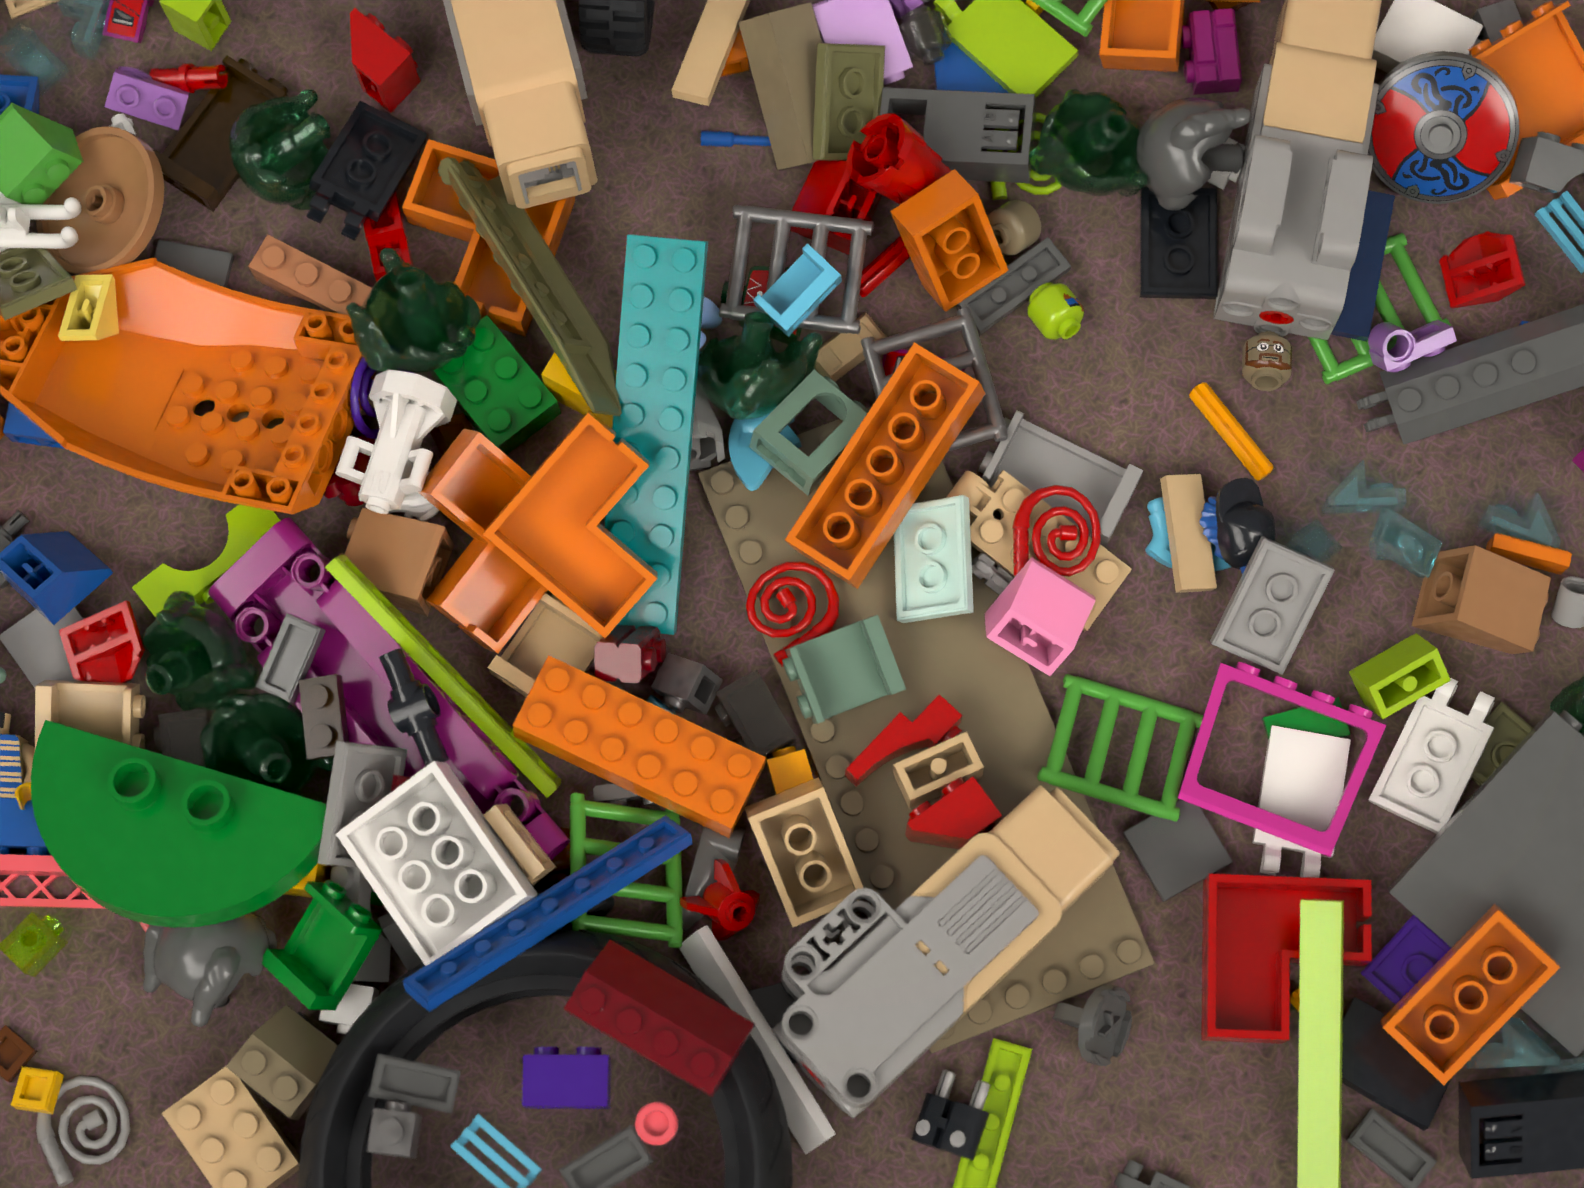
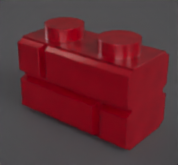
M617 625L606 638H601L594 646L595 677L605 682H616L620 679L621 682L639 683L651 671L653 672L659 662H664L666 656L665 639H660L658 627L639 626L636 629L634 625Z

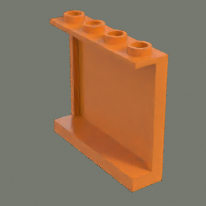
M1552 0L1531 11L1534 17L1531 20L1522 24L1519 19L1500 30L1502 37L1491 43L1489 38L1468 49L1472 57L1491 66L1505 80L1514 96L1518 110L1519 137L1514 155L1502 175L1486 188L1494 200L1507 198L1524 188L1509 183L1522 138L1536 137L1538 132H1546L1561 137L1559 143L1570 147L1572 143L1584 144V51L1562 12L1571 6L1569 1L1555 6Z

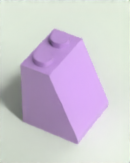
M823 0L813 4L823 43L885 46L884 85L905 78L904 70L913 67L889 0Z

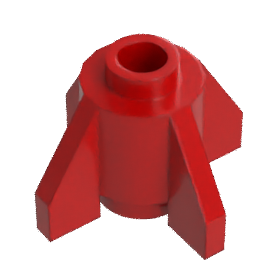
M714 859V879L718 882L709 885L705 889L702 898L700 896L680 897V906L689 911L708 915L712 919V933L718 941L728 939L750 924L759 905L760 894L754 890H741L729 863L723 859Z

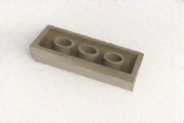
M812 2L738 22L777 169L781 170L818 161L813 159L817 43L823 42Z

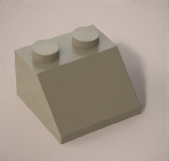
M285 1005L249 1037L226 1068L287 1117L299 1120L310 1106L321 1075L338 1045L288 1005Z

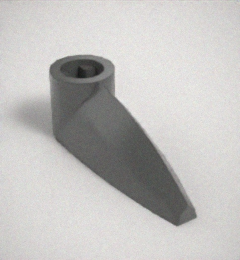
M706 827L703 828L685 897L700 896L702 898L705 889L712 883L718 882L714 879V859L725 860L729 863L733 872L740 855L746 829L735 827L731 837L727 838ZM682 907L683 930L687 931L705 914L689 911Z

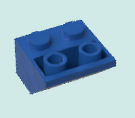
M68 531L21 534L0 552L1 574L22 597L53 625L113 574L107 565Z

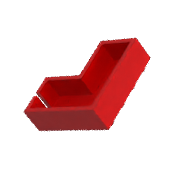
M1208 874L1203 879L1201 1041L1283 1044L1289 1041L1290 963L1300 964V900H1344L1343 965L1364 966L1372 961V924H1363L1356 929V922H1364L1372 916L1371 880Z

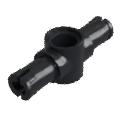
M402 648L383 654L379 659L392 687L390 692L392 699L388 701L387 706L394 725L400 732H407L408 737H413L425 767L433 761H448L449 757L435 728L438 725L436 718L441 715V710L434 692L427 684L422 685L420 680H415Z

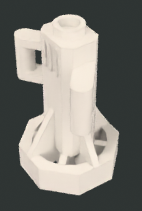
M390 369L375 376L369 398L374 403L380 428L375 445L353 436H347L335 472L336 475L360 484L358 496L366 503L367 509L380 514H388L389 509H401L405 494L422 491L433 458V452L420 448L423 438L434 427H439L451 421L457 402L448 388L419 374ZM359 452L371 456L365 473L353 469Z

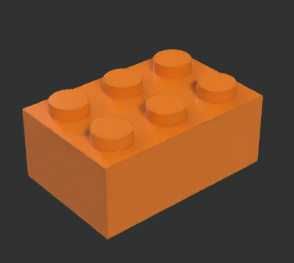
M955 169L890 211L921 284L945 312L1008 271L979 194Z

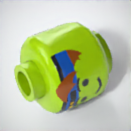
M1049 282L1039 286L1031 294L1027 314L1045 338L1052 340L1068 339L1080 330V323L1084 317V307L1067 285Z

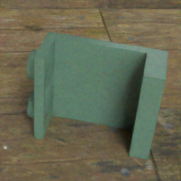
M878 615L865 618L785 649L788 658L782 660L783 666L790 682L797 680L802 695L796 697L799 708L805 719L811 717L813 724H819L827 718L883 696L893 695L906 690Z

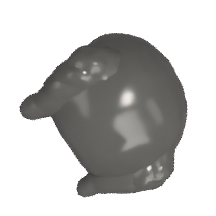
M1191 97L1172 101L1160 109L1151 112L1149 118L1139 131L1136 149L1137 162L1145 184L1156 195L1159 204L1164 209L1175 211L1188 206L1198 196L1192 193L1200 189L1211 178L1213 171L1234 172L1235 174L1239 172L1244 162V151L1239 143H1223L1227 141L1233 129L1244 126L1249 122L1251 113L1248 109H1223L1224 105L1221 101Z
M252 912L236 919L200 927L173 928L149 925L145 934L143 950L145 972L143 989L148 993H153L161 983L165 984L180 996L193 1001L191 1022L197 1027L205 1026L210 1019L213 1009L223 1007L230 1002L228 996L236 988L244 974L250 973L253 977L258 976L264 968L262 960L266 949H277L276 935L267 927L262 917L254 915Z

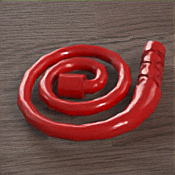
M1053 485L1037 489L1023 499L1012 526L1014 576L1029 561L1028 529L1030 528L1032 510L1039 501L1055 494L1070 496L1078 501L1089 514L1092 525V542L1089 551L1079 564L1069 568L1059 567L1048 560L1042 550L1040 537L1042 528L1047 520L1054 516L1065 515L1073 518L1079 527L1080 536L1075 549L1070 552H1061L1056 546V538L1058 537L1060 541H1075L1077 539L1076 525H1059V528L1051 530L1047 537V546L1053 556L1062 561H1072L1082 555L1088 544L1089 529L1086 520L1078 511L1066 506L1053 507L1041 514L1033 526L1032 544L1034 554L1040 563L1061 576L1070 577L1083 572L1092 563L1101 542V526L1096 509L1085 495L1073 487Z
M785 562L772 567L760 575L748 593L746 611L749 622L757 631L767 636L782 638L800 633L811 624L816 612V596L811 586L800 578L785 576L775 579L765 588L760 598L761 612L769 621L783 624L796 616L797 605L795 602L797 599L788 587L776 594V598L784 609L788 608V612L783 615H777L769 608V600L772 594L778 588L786 585L797 586L804 592L807 598L808 609L804 618L797 625L788 629H773L762 624L757 618L754 607L757 594L765 582L777 574L788 570L805 571L816 576L825 586L828 597L827 612L822 620L812 627V630L810 629L800 638L798 637L791 644L786 645L783 649L773 654L781 667L783 666L782 660L788 658L785 649L831 632L839 617V596L833 581L821 568L806 562Z

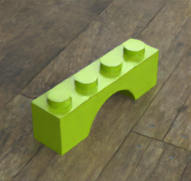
M238 504L226 514L229 530L228 540L223 552L213 563L194 571L177 570L162 563L132 587L133 590L167 630L172 626L175 628L184 626L193 618L194 613L192 611L203 602L206 604L214 602L208 594L211 586L269 529L281 521L273 511Z

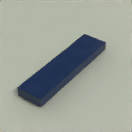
M1368 190L1359 248L1355 262L1350 270L1344 307L1331 335L1366 342L1369 338L1395 195Z

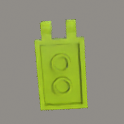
M935 0L933 2L936 6L934 13L941 19L942 13L946 23L949 24L947 26L949 31L944 30L945 36L1008 93L1034 94L1036 98L1078 57V50L1021 0H974L964 11H961L954 0Z

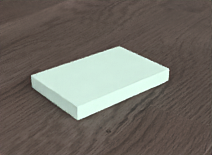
M959 495L914 503L894 533L897 621L908 623L973 613L969 498Z

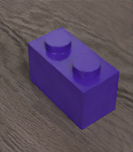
M534 1047V1055H523L522 1106L524 1108L610 1109L611 1057L609 1055H601L600 1047H576V1055H559V1047Z

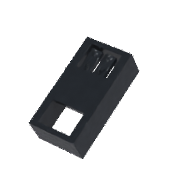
M1584 1070L1459 1082V1152L1470 1178L1584 1169ZM1479 1118H1485L1483 1119V1135L1485 1139H1491L1483 1140V1144H1479Z

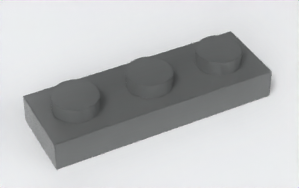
M1049 237L1009 264L1007 272L956 305L958 310L970 307L979 336L1029 301L1031 294L1039 286L1049 282L1054 283L1070 271L1071 265Z

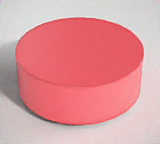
M653 1102L645 1105L638 1112L635 1128L637 1134L644 1142L660 1146L674 1138L678 1130V1119L675 1112L668 1105Z

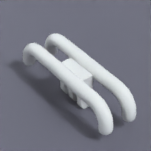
M69 197L65 200L64 205L0 204V248L65 249L74 246L78 242V234L73 227H64L59 234L29 233L30 219L69 220L76 218L82 210L80 202L76 198Z

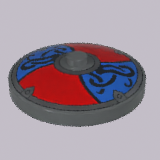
M1448 51L1430 52L1412 57L1400 63L1379 81L1368 155L1373 156L1372 169L1392 190L1418 202L1431 204L1458 202L1482 192L1493 184L1505 171L1516 150L1519 137V116L1517 105L1509 86L1491 66L1463 53Z

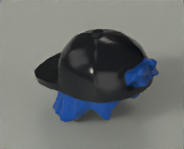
M1239 478L1227 482L1220 488L1216 497L1210 496L1208 498L1209 503H1204V509L1201 512L1202 517L1199 521L1200 525L1204 528L1203 534L1208 538L1207 540L1216 546L1214 555L1225 560L1232 568L1241 570L1242 574L1261 536L1275 541L1276 537L1274 516L1263 507L1258 485L1248 478Z

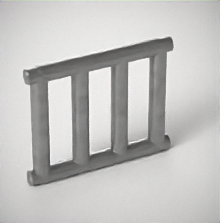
M734 205L733 219H737L727 299L726 304H721L719 317L775 325L758 307L741 305L752 222L775 224L767 290L785 272L790 226L813 229L811 247L824 259L829 231L852 234L841 317L818 315V306L797 328L859 334L861 326L860 321L856 320L865 247L867 235H871L874 229V222L773 208Z
M970 307L959 309L957 316L875 341L874 337H867L861 340L864 358L877 399L892 375H885L880 355L912 346L914 342L919 344L962 331L967 352L950 356L943 360L959 370L972 366L976 380L981 383L986 393L980 403L983 402L989 423L961 431L948 452L992 438L995 439V442L1005 441L1009 438Z

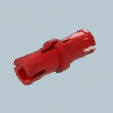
M183 63L179 68H153L149 73L151 80L180 88L183 91L190 92L189 94L195 93L197 89H224L228 82L227 73L219 74V72L226 70L222 64L195 67L191 63Z

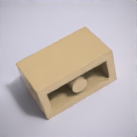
M967 731L893 764V775L909 809L943 795L941 791L960 777L964 782L971 777H974L976 780L981 778L984 766Z

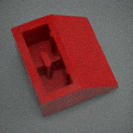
M354 8L350 12L353 67L362 90L391 114L421 82L417 72L418 65L411 55L413 50L399 36L393 39L384 32V25L374 15L368 13L365 16Z
M818 160L814 162L792 211L871 221L882 198V194L875 190L872 192L852 180L847 171V161ZM790 226V231L812 240L813 229ZM829 231L827 246L849 255L852 234Z
M960 777L941 791L943 795L935 804L931 805L929 801H926L909 813L910 818L907 820L905 836L911 842L960 850L974 836L981 833H989L1000 822L1002 815L974 777H971L966 782Z

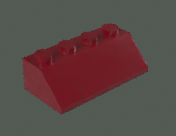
M609 940L585 971L564 1007L568 1014L712 1098L755 1026V1023L612 940Z

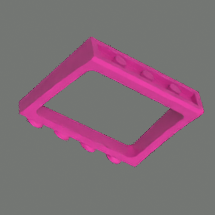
M1238 662L1236 668L1220 663L1178 799L1331 857L1386 725L1371 720L1373 712L1365 708L1350 704L1347 711L1334 706L1335 698L1325 693L1313 690L1311 696L1297 692L1298 684L1288 679L1275 676L1274 681L1271 682L1258 677L1260 669L1251 665ZM1229 682L1242 684L1364 731L1366 740L1325 831L1321 832L1203 787L1198 783L1197 775L1225 687Z

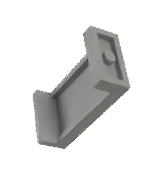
M1018 410L1012 420L1005 417L1004 421L1009 438L999 443L995 453L991 451L986 453L978 470L984 474L982 479L992 488L998 480L997 476L1004 470L1032 492L1053 485L1073 487L1085 495L1096 509L1101 526L1100 543L1107 546L1142 476L1143 470L1131 464L1128 465L1127 469L1122 468L1024 420V413ZM1057 494L1042 499L1052 508L1066 506L1078 511L1086 520L1089 536L1092 538V525L1089 514L1078 501L1070 496ZM1063 515L1065 518H1067L1069 521H1071L1074 525L1078 527L1077 523L1073 520V518Z

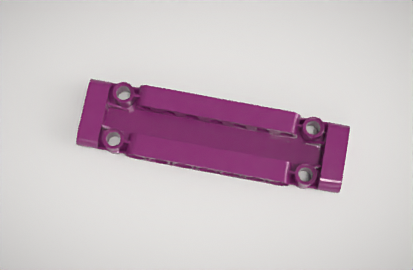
M291 517L282 519L269 529L211 586L208 594L235 624L238 636L243 641L250 642L260 653L257 659L263 668L287 613L326 629L305 679L333 674L342 675L349 742L407 749L403 776L413 777L425 768V764L413 737H408L407 732H400L390 717L387 703L392 699L390 695L392 687L379 659L383 654L402 647L325 568L332 560L325 557ZM318 563L320 575L317 580L312 582L310 569L314 564ZM262 617L264 629L257 636L254 631V625L256 620ZM402 648L415 680H420L422 685L427 684L438 700L441 715L436 718L438 725L435 728L449 757V760L445 763L449 765L483 815L498 804L507 803L511 808L512 800L519 796L524 802V810L518 819L552 861L569 844L570 839L540 806V800L537 795L531 790L525 789L519 782L517 770L497 746ZM299 692L294 704L302 713Z

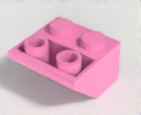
M1031 557L984 613L986 637L1048 676H1051L1075 648L1096 601L1095 596Z

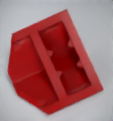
M1487 231L1466 238L1449 254V257L1446 254L1439 259L1449 304L1452 309L1500 301L1526 285L1515 238L1509 234L1503 235Z
M130 601L121 602L59 630L73 679L112 683H127L133 679L145 649Z

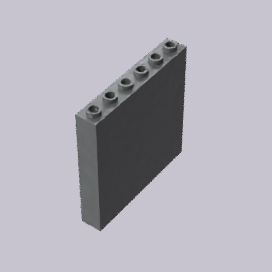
M1550 709L1388 887V891L1451 948L1496 904L1559 964L1560 969L1521 1009L1577 1057L1584 1050V736L1578 732L1583 725L1566 710H1563L1558 715Z

